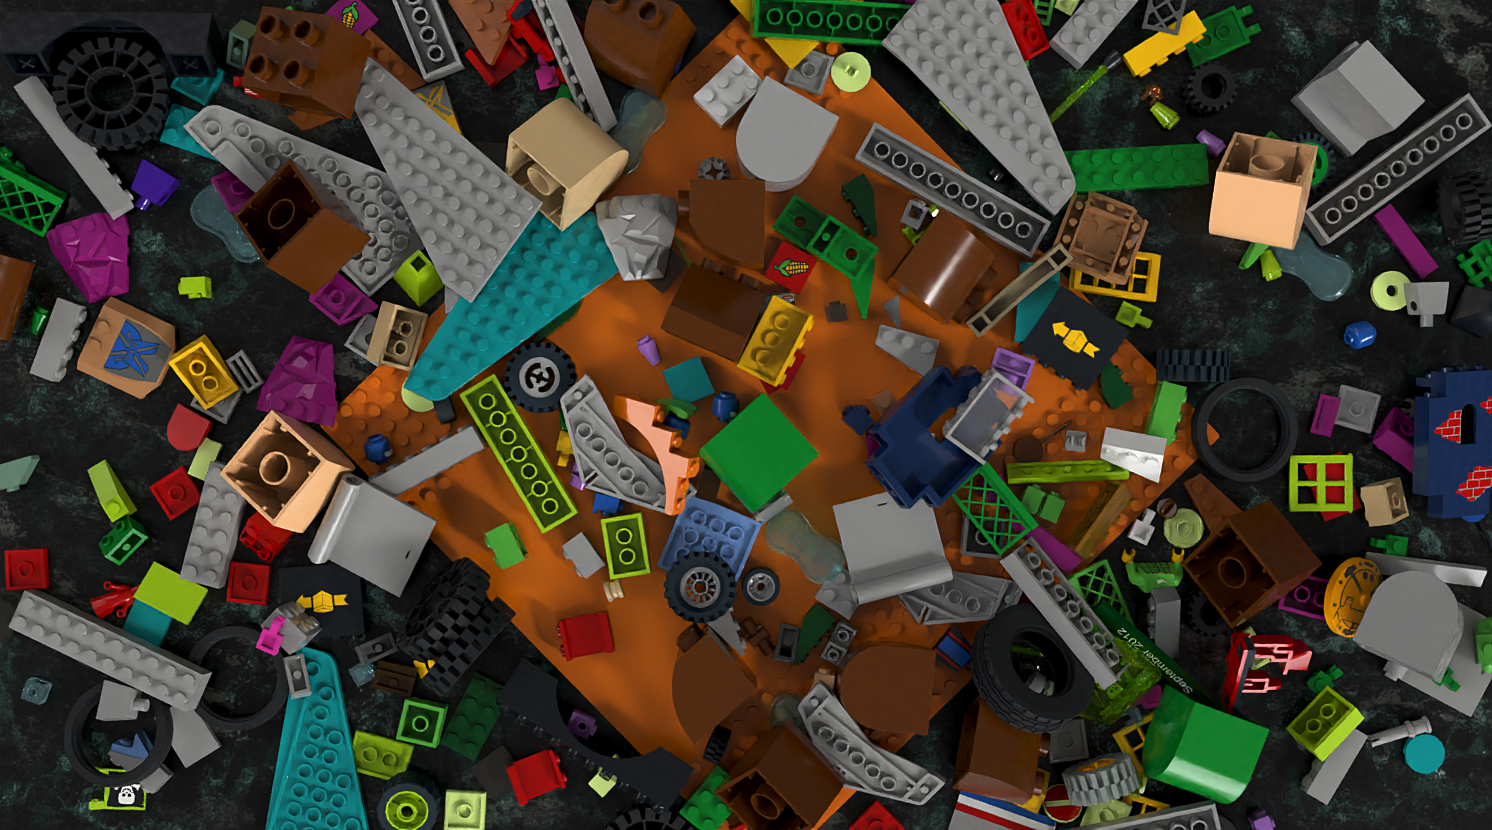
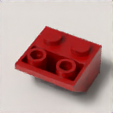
M257 511L248 519L239 540L246 547L257 553L259 558L270 564L289 542L295 531L273 526Z

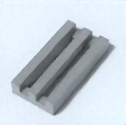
M240 350L226 360V363L247 394L252 393L265 384V380L244 350ZM240 356L243 358V360L245 361V363L247 364V366L249 367V369L251 370V372L254 374V376H255L256 379L258 380L257 383H256V381L254 380V378L251 376V374L249 373V371L247 370V368L245 367V365L243 364V362L241 361V359L239 358ZM235 360L252 384L251 387H249L232 361Z

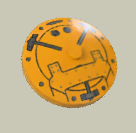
M1353 557L1339 565L1331 576L1324 597V615L1329 628L1334 633L1344 637H1354L1376 589L1383 582L1380 570L1374 562L1360 557Z

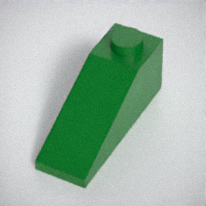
M852 255L850 260L856 259L857 256ZM872 259L857 283L848 278L862 320L867 319L876 259Z

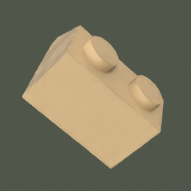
M1400 477L1361 487L1360 497L1364 502L1365 518L1369 523V527L1393 524L1409 516Z

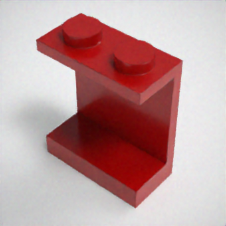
M511 32L494 66L486 62L478 48L474 51L469 49L464 53L491 88H494L529 60L526 55L529 51L522 42L518 44L515 41Z
M608 610L561 619L558 622L559 625L556 626L557 635L562 637L563 645H560L562 657H566L567 662L571 661L572 658L601 652L611 653L616 649Z
M551 748L505 765L520 806L527 804V800L556 788H566L564 782L567 781L564 771L559 770L557 763H560L557 751L553 752Z

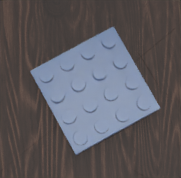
M694 494L686 501L683 513L678 515L657 566L669 571L672 563L678 561L682 555L685 556L690 552L705 551L715 554L727 562L734 572L735 581L737 582L762 523L719 504L695 498L696 495ZM699 572L698 574H699V577H700V579H701V577H702V572ZM706 573V575H705V580H706V579L708 578V576H709V574H707V573ZM695 574L691 576L692 578L697 580ZM711 578L708 583L714 582V579ZM698 582V584L706 587L704 582ZM716 584L710 586V588L716 589Z

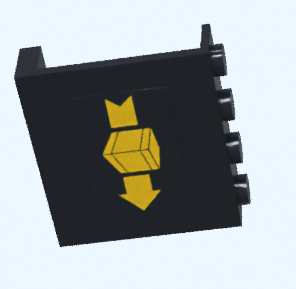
M1060 285L1056 296L1025 340L1020 342L1019 345L1022 347L1021 351L1029 357L1034 355L1039 359L1037 362L1045 368L1050 366L1056 370L1054 374L1063 380L1065 378L1071 380V385L1079 391L1082 388L1088 391L1130 331L1063 285Z
M337 563L278 568L281 606L291 601L299 602L305 608L304 612L309 617L313 616L320 623L319 626L322 629L311 642L323 641L325 637H331V640H341L343 636H351V639L363 638V635L369 632L368 629H365L361 576Z

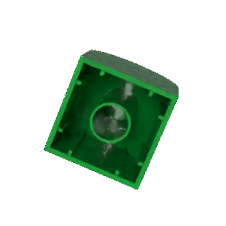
M763 392L696 452L751 513L770 500L819 455L815 448Z
M1165 684L1145 736L1142 751L1143 769L1150 778L1222 804H1229L1235 801L1245 790L1269 729L1241 712L1239 715L1227 714L1224 705L1222 710H1217L1200 704L1181 693L1175 687Z

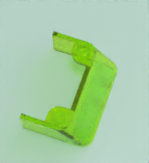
M1116 637L1112 641L1122 654V656H1119L1120 661L1118 663L1125 666L1127 662L1130 666L1116 682L1105 690L1097 682L1094 685V692H1092L1093 696L1090 703L1078 715L1105 725L1117 721L1162 677V672L1134 644Z

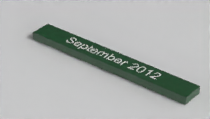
M1103 600L1091 608L1109 630L1181 693L1200 704L1222 710L1223 704L1107 601Z

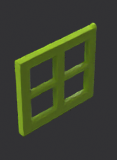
M1351 453L1348 455H1291L1289 459V511H1348L1352 513L1353 455ZM1298 463H1317V481H1298ZM1325 463H1344V481H1325ZM1298 486H1317V503H1298ZM1325 486H1344V503H1325Z

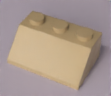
M382 301L365 359L411 372L428 314Z

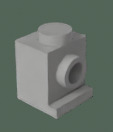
M916 198L914 201L910 200L899 224L905 227L908 225L913 231L917 232L929 209L925 207L926 203ZM911 211L917 212L916 218L910 216Z

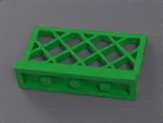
M0 158V189L2 192L0 197H4L7 207L0 208V215L44 237L68 194ZM10 181L14 183L16 190L6 192L2 182ZM27 191L33 193L35 201L25 203L22 193ZM18 194L22 204L11 206L8 196ZM50 202L56 207L53 211L45 213L41 203ZM37 204L41 214L30 216L27 206ZM23 207L26 217H16L13 209ZM42 217L45 224L43 230L35 227L32 219Z
M988 462L984 465L981 464L957 489L969 488L968 500H960L955 492L951 495L999 555L1003 554L1029 531L1034 530L1039 525ZM978 473L984 478L983 487L972 486L973 477ZM972 489L983 490L982 502L971 501ZM986 490L994 491L997 494L996 503L985 502ZM970 503L982 504L980 516L972 515L969 512ZM985 504L996 505L995 517L984 516ZM999 506H1006L1010 510L1009 519L998 518ZM975 518H980V524ZM983 519L994 520L993 532L983 529ZM997 520L1009 521L1008 533L996 532ZM1012 522H1020L1025 528L1019 534H1011ZM996 535L1007 536V543L1001 549L995 543Z

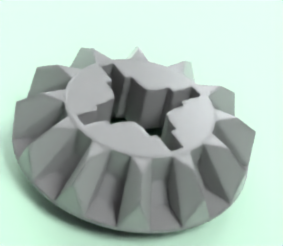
M709 157L703 160L698 168L699 179H714L712 175H705L711 171V165H713L715 170L721 171L717 174L716 180H729L730 169L726 161L719 157Z

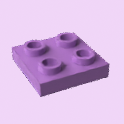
M997 347L989 371L992 368L996 369L1025 391L1036 361ZM997 377L989 385L993 389L1009 395L1020 396L1018 392Z

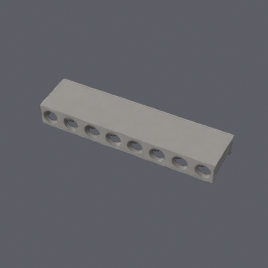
M1032 536L999 561L1103 690L1116 682L1123 672L1134 663L1129 654ZM1025 545H1032L1034 547L1035 552L1028 553L1025 549ZM1040 560H1043L1047 563V569H1041L1039 567L1041 564ZM1053 576H1057L1060 579V585L1052 583L1054 580ZM1067 592H1070L1073 595V601H1068L1065 599L1067 597ZM1080 608H1083L1086 611V617H1081L1078 615L1080 613ZM1093 624H1096L1099 627V633H1094L1091 631L1093 629ZM1106 640H1109L1112 643V649H1107L1105 647ZM1119 656L1126 660L1125 666L1118 663Z

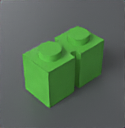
M1034 483L1031 486L1025 485L1019 501L1027 511L1057 523L1066 502L1060 499L1062 495L1053 491L1047 494L1042 491L1043 487Z

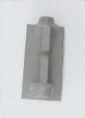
M782 488L752 514L763 525L790 505L793 500Z

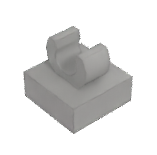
M1066 430L1064 450L1085 452L1087 432Z

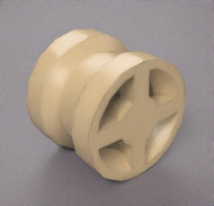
M619 578L615 579L612 583H603L609 602L614 601L617 597H625Z

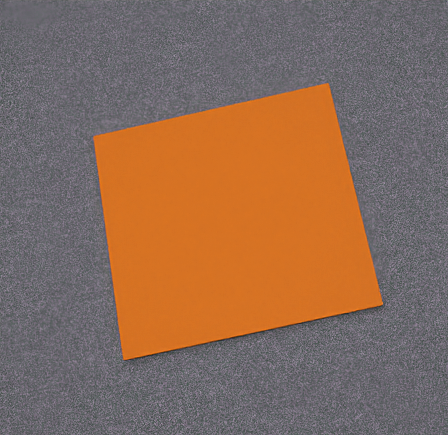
M740 13L668 83L660 100L654 97L613 137L628 152L629 158L625 169L616 183L597 203L612 200L616 196L660 194L661 197L676 198L678 215V190H689L690 179H699L698 168L702 161L709 157H719L726 161L730 169L729 180H747L737 162L736 135L739 124L751 102L721 129L694 101L693 97L738 54L762 81L768 76L839 116L837 125L812 171L801 184L782 192L765 191L763 270L741 268L721 260L705 248L691 230L689 219H680L679 215L674 235L691 263L701 266L704 257H707L726 266L723 274L726 278L738 282L741 273L760 280L763 282L760 292L765 295L794 293L765 278L764 275L782 241L809 254L772 229V226L795 194L826 216L830 214L879 248V251L873 258L876 261L867 319L862 320L860 318L848 277L825 261L817 260L799 295L795 293L796 307L814 315L812 320L815 322L811 330H806L803 336L805 338L801 349H796V351L806 355L788 390L780 388L768 395L759 378L736 367L737 363L666 333L660 328L670 304L690 267L689 265L685 268H680L688 262L673 239L670 251H672L674 259L671 264L666 266L664 279L623 281L618 272L585 296L576 317L542 342L558 346L570 355L572 362L575 363V370L578 374L576 382L586 373L594 380L611 414L615 394L628 393L651 401H657L661 398H673L662 372L699 355L715 392L690 403L698 407V410L694 416L688 418L691 425L687 438L682 441L680 451L699 456L696 452L729 423L718 421V417L712 414L714 397L720 394L721 391L736 394L735 397L739 399L738 413L763 392L819 453L812 462L783 487L793 502L760 527L737 581V594L733 600L732 606L734 611H731L733 619L737 618L739 626L745 619L751 617L757 625L760 623L771 636L769 641L776 647L780 624L784 623L801 627L803 616L817 602L835 617V626L839 619H842L857 627V632L848 646L849 650L857 644L873 640L924 645L932 649L952 624L972 644L976 632L988 620L921 625L926 612L923 613L920 622L917 623L894 596L860 604L851 618L847 619L814 597L834 562L848 570L832 506L887 492L874 474H869V468L864 463L868 459L865 434H871L868 430L884 416L879 414L870 399L888 389L895 401L898 402L923 378L874 345L879 325L898 329L883 307V304L899 293L885 282L913 245L902 233V229L905 226L899 224V221L910 200L914 201L915 198L923 200L853 160L874 122L960 171H964L871 76L863 89L856 92H846L834 84L830 69L821 97L783 84L788 66L764 39L749 38L750 23ZM819 43L813 49L814 51L834 57V61L839 55L847 52L840 44ZM711 165V171L705 175H712L714 180H716L717 174L721 171L715 170V167ZM864 173L874 190L877 236L874 239L864 234L861 228L863 223L860 218L856 220L851 212L853 208L851 203H846L841 195L843 191L842 185ZM925 202V203H926L925 207L930 206L929 203ZM594 204L588 210L596 214V204ZM911 211L910 216L916 218L917 212ZM926 213L918 231L915 232L916 235L924 230L932 219L928 213ZM797 217L794 220V224L796 227L802 228L805 226L806 221L802 217ZM955 219L994 254L996 258L990 267L997 271V274L983 292L976 286L970 292L966 300L972 303L973 307L960 324L951 319L948 324L942 325L899 294L901 330L939 340L932 368L944 366L951 371L952 375L962 366L971 365L984 374L990 368L997 347L1036 361L1025 392L1031 395L1035 401L1033 404L1030 401L1026 403L1022 408L1024 413L1021 418L1015 417L1009 425L1011 428L1010 432L1007 435L1003 433L999 437L1003 443L985 460L996 473L1002 474L1005 484L1019 500L1024 486H1031L1032 483L1008 484L1005 470L1006 463H1019L1014 456V446L1019 439L1031 436L1040 441L1068 420H1072L1070 425L1042 444L1043 456L1039 462L1104 460L1100 458L1106 427L1144 434L1158 385L1156 380L1157 370L1125 338L1110 360L1114 366L1117 365L1122 371L1123 375L1121 377L1124 382H1128L1131 385L1134 398L1115 410H1109L1099 394L1097 378L1088 391L1083 388L1079 391L1071 385V380L1068 378L1061 379L1054 374L1056 370L1050 366L1048 368L1043 367L1037 362L1039 360L1034 355L1029 357L1021 351L1020 342H1014L1016 306L978 338L966 324V320L1018 276L1020 262L1034 263L1043 253L1037 247L1033 256L1026 259ZM848 249L845 253L846 258L849 260L852 255L857 256V252L854 249ZM670 252L668 262H670L672 259V255ZM1060 271L1059 286L1063 285L1068 289L1069 279ZM1070 290L1071 292H1073L1074 294H1076L1077 296H1079L1080 298L1094 306L1080 291ZM445 302L426 321L413 367L448 316L445 314ZM763 315L758 316L745 348ZM649 334L655 339L659 355L662 359L653 366L637 349L638 345L636 344L639 339ZM533 335L450 395L457 416L456 421L441 425L435 408L425 412H418L409 408L403 401L401 392L402 385L410 372L380 364L338 405L334 427L321 424L320 426L369 477L376 473L383 472L384 474L387 472V467L399 462L401 464L404 463L403 459L413 453H423L422 448L430 444L436 443L437 445L441 443L439 439L448 434H458L457 429L467 424L476 426L475 420L459 394L493 374H498L504 384L506 382L504 371H507L508 366L506 364L508 360L512 359V354L518 352L520 347L534 343L535 337ZM538 363L528 370L527 383L530 388L534 387L530 377L538 378V383L541 381L549 382L547 386L540 389L541 392H546L553 386L555 374L551 367L547 369L551 379L543 377V372L540 375L532 373L535 369L541 367V364ZM994 389L997 394L996 396L1008 407V410L1018 399V397ZM1187 401L1181 406L1182 417L1175 427V431H1177L1175 441L1165 447L1159 483L1129 471V479L1114 480L1126 484L1133 493L1131 497L1132 502L1127 509L1123 508L1119 514L1121 516L1119 521L1114 526L1111 525L1107 538L1103 542L1100 541L1096 546L1097 552L1095 555L1087 560L1078 556L1081 561L1069 575L1087 567L1135 518L1199 458L1191 439V420L1195 409ZM857 404L859 406L861 404L871 412L869 416L875 422L862 436L857 435L841 420L843 417L841 413L848 405L853 406ZM516 405L579 509V513L543 534L490 445L396 498L437 519L429 538L453 563L459 558L467 557L490 575V587L486 591L487 597L493 601L498 596L516 612L511 622L641 755L662 747L694 768L680 791L681 796L686 800L713 768L715 763L703 759L704 751L713 729L694 744L682 728L673 703L672 679L679 647L676 645L677 637L694 622L686 621L682 617L677 616L674 610L667 604L668 600L664 595V582H666L667 576L665 575L667 570L658 567L657 564L679 514L671 516L635 503L620 500V502H624L622 513H613V516L642 512L652 571L648 574L619 578L625 597H617L614 601L609 602L603 583H612L615 579L610 580L601 519L611 516L602 515L600 510L596 514L592 513L597 491L588 488L580 490L569 484L572 478L570 474L575 463V456L573 454L569 455L567 467L558 465L561 451H557L556 447L560 431H565L561 429L559 411L562 410V407L553 412L533 413ZM954 407L948 408L928 428L929 432H939V442L945 437L942 433L944 424L947 420H952L956 415V408ZM612 414L627 445L660 464L654 449L643 434L625 419ZM996 422L991 428L994 429L999 422ZM1207 422V437L1211 446L1219 438V434ZM1066 430L1087 432L1085 452L1064 450ZM383 434V436L389 438L393 455L388 458L387 463L376 465V462L368 461L364 443L369 436ZM701 457L699 458V471L697 475L688 479L696 489L698 488L705 465ZM980 473L973 477V487L977 486L976 480L983 478ZM1109 480L1034 483L1043 487L1042 491L1047 494L1053 491L1062 495L1060 499L1066 502L1057 523L1035 514H1030L1040 526L1064 544ZM721 481L715 503L756 520L753 514ZM960 488L955 492L956 496L960 500H968L969 488ZM972 489L971 501L982 502V497H978L976 490ZM951 496L939 508L933 507L945 558L949 562L952 571L1014 580L999 562L1001 559L966 556L958 553L962 513L964 511ZM970 503L969 512L981 515L982 504ZM985 504L984 515L995 516L996 505ZM999 507L998 517L1009 519L1010 512ZM512 520L529 553V557L502 570L501 566L498 567L493 558L495 553L492 548H488L484 538L486 537V532ZM1006 523L1004 533H1008V524ZM1011 528V534H1018ZM582 531L585 532L606 561L603 567L586 579L584 576L580 577L576 573L574 562L572 560L568 561L562 553V550H564L562 546ZM1004 535L1003 546H1005L1007 543L1006 535ZM1022 537L1002 554V559L1019 544L1025 542L1026 539ZM1025 545V549L1028 553L1035 552L1034 547L1032 545ZM1040 560L1041 564L1039 567L1041 569H1047V563L1043 560ZM1057 566V568L1061 571V573H1062L1064 576H1065V575H1068V574H1066L1062 569H1060V568ZM753 568H768L778 577L780 584L779 594L776 600L769 605H753L748 602L743 594V578ZM1053 576L1054 580L1052 583L1060 585V579L1057 576ZM688 580L687 583L693 584L691 580ZM697 583L696 591L698 593L705 592L706 587ZM759 583L757 585L758 590L764 589L765 585ZM686 586V589L690 590L692 587ZM709 591V593L713 596L715 592ZM1023 591L1017 604H1033ZM694 592L688 593L689 597H691V595H692ZM707 594L705 595L707 601L711 599ZM697 595L693 598L695 602L697 600ZM702 596L700 598V603L704 602ZM608 610L615 651L572 658L571 661L567 662L566 657H562L560 645H563L562 637L557 635L556 626L559 625L558 622L561 619ZM708 622L696 624L702 629ZM741 626L737 632L740 638L744 637L747 646L744 649L745 655L739 654L727 642L757 677V690L718 724L731 730L730 739L720 760V763L729 771L763 734L783 719L790 718L813 743L800 715L798 706L800 700L811 689L814 670L819 671V668H826L836 675L838 666L821 658V654L835 626L829 633L824 632L821 636L822 641L816 648L812 647L807 652L810 654L803 663L799 662L797 665L774 660V650L767 656H764L759 648L755 650L744 635L747 633ZM935 660L930 719L972 679L973 675L964 666L959 672H956ZM834 679L833 693L839 699ZM854 719V721L857 723V725L860 727L861 730L866 727V726H863L862 724L858 723V722ZM884 731L880 736L882 741L879 746L896 753L915 734ZM843 787L815 827L810 830H817L857 790ZM732 811L717 830H729L730 826L741 822V820ZM745 827V828H743L742 830H750V829H749L748 827Z

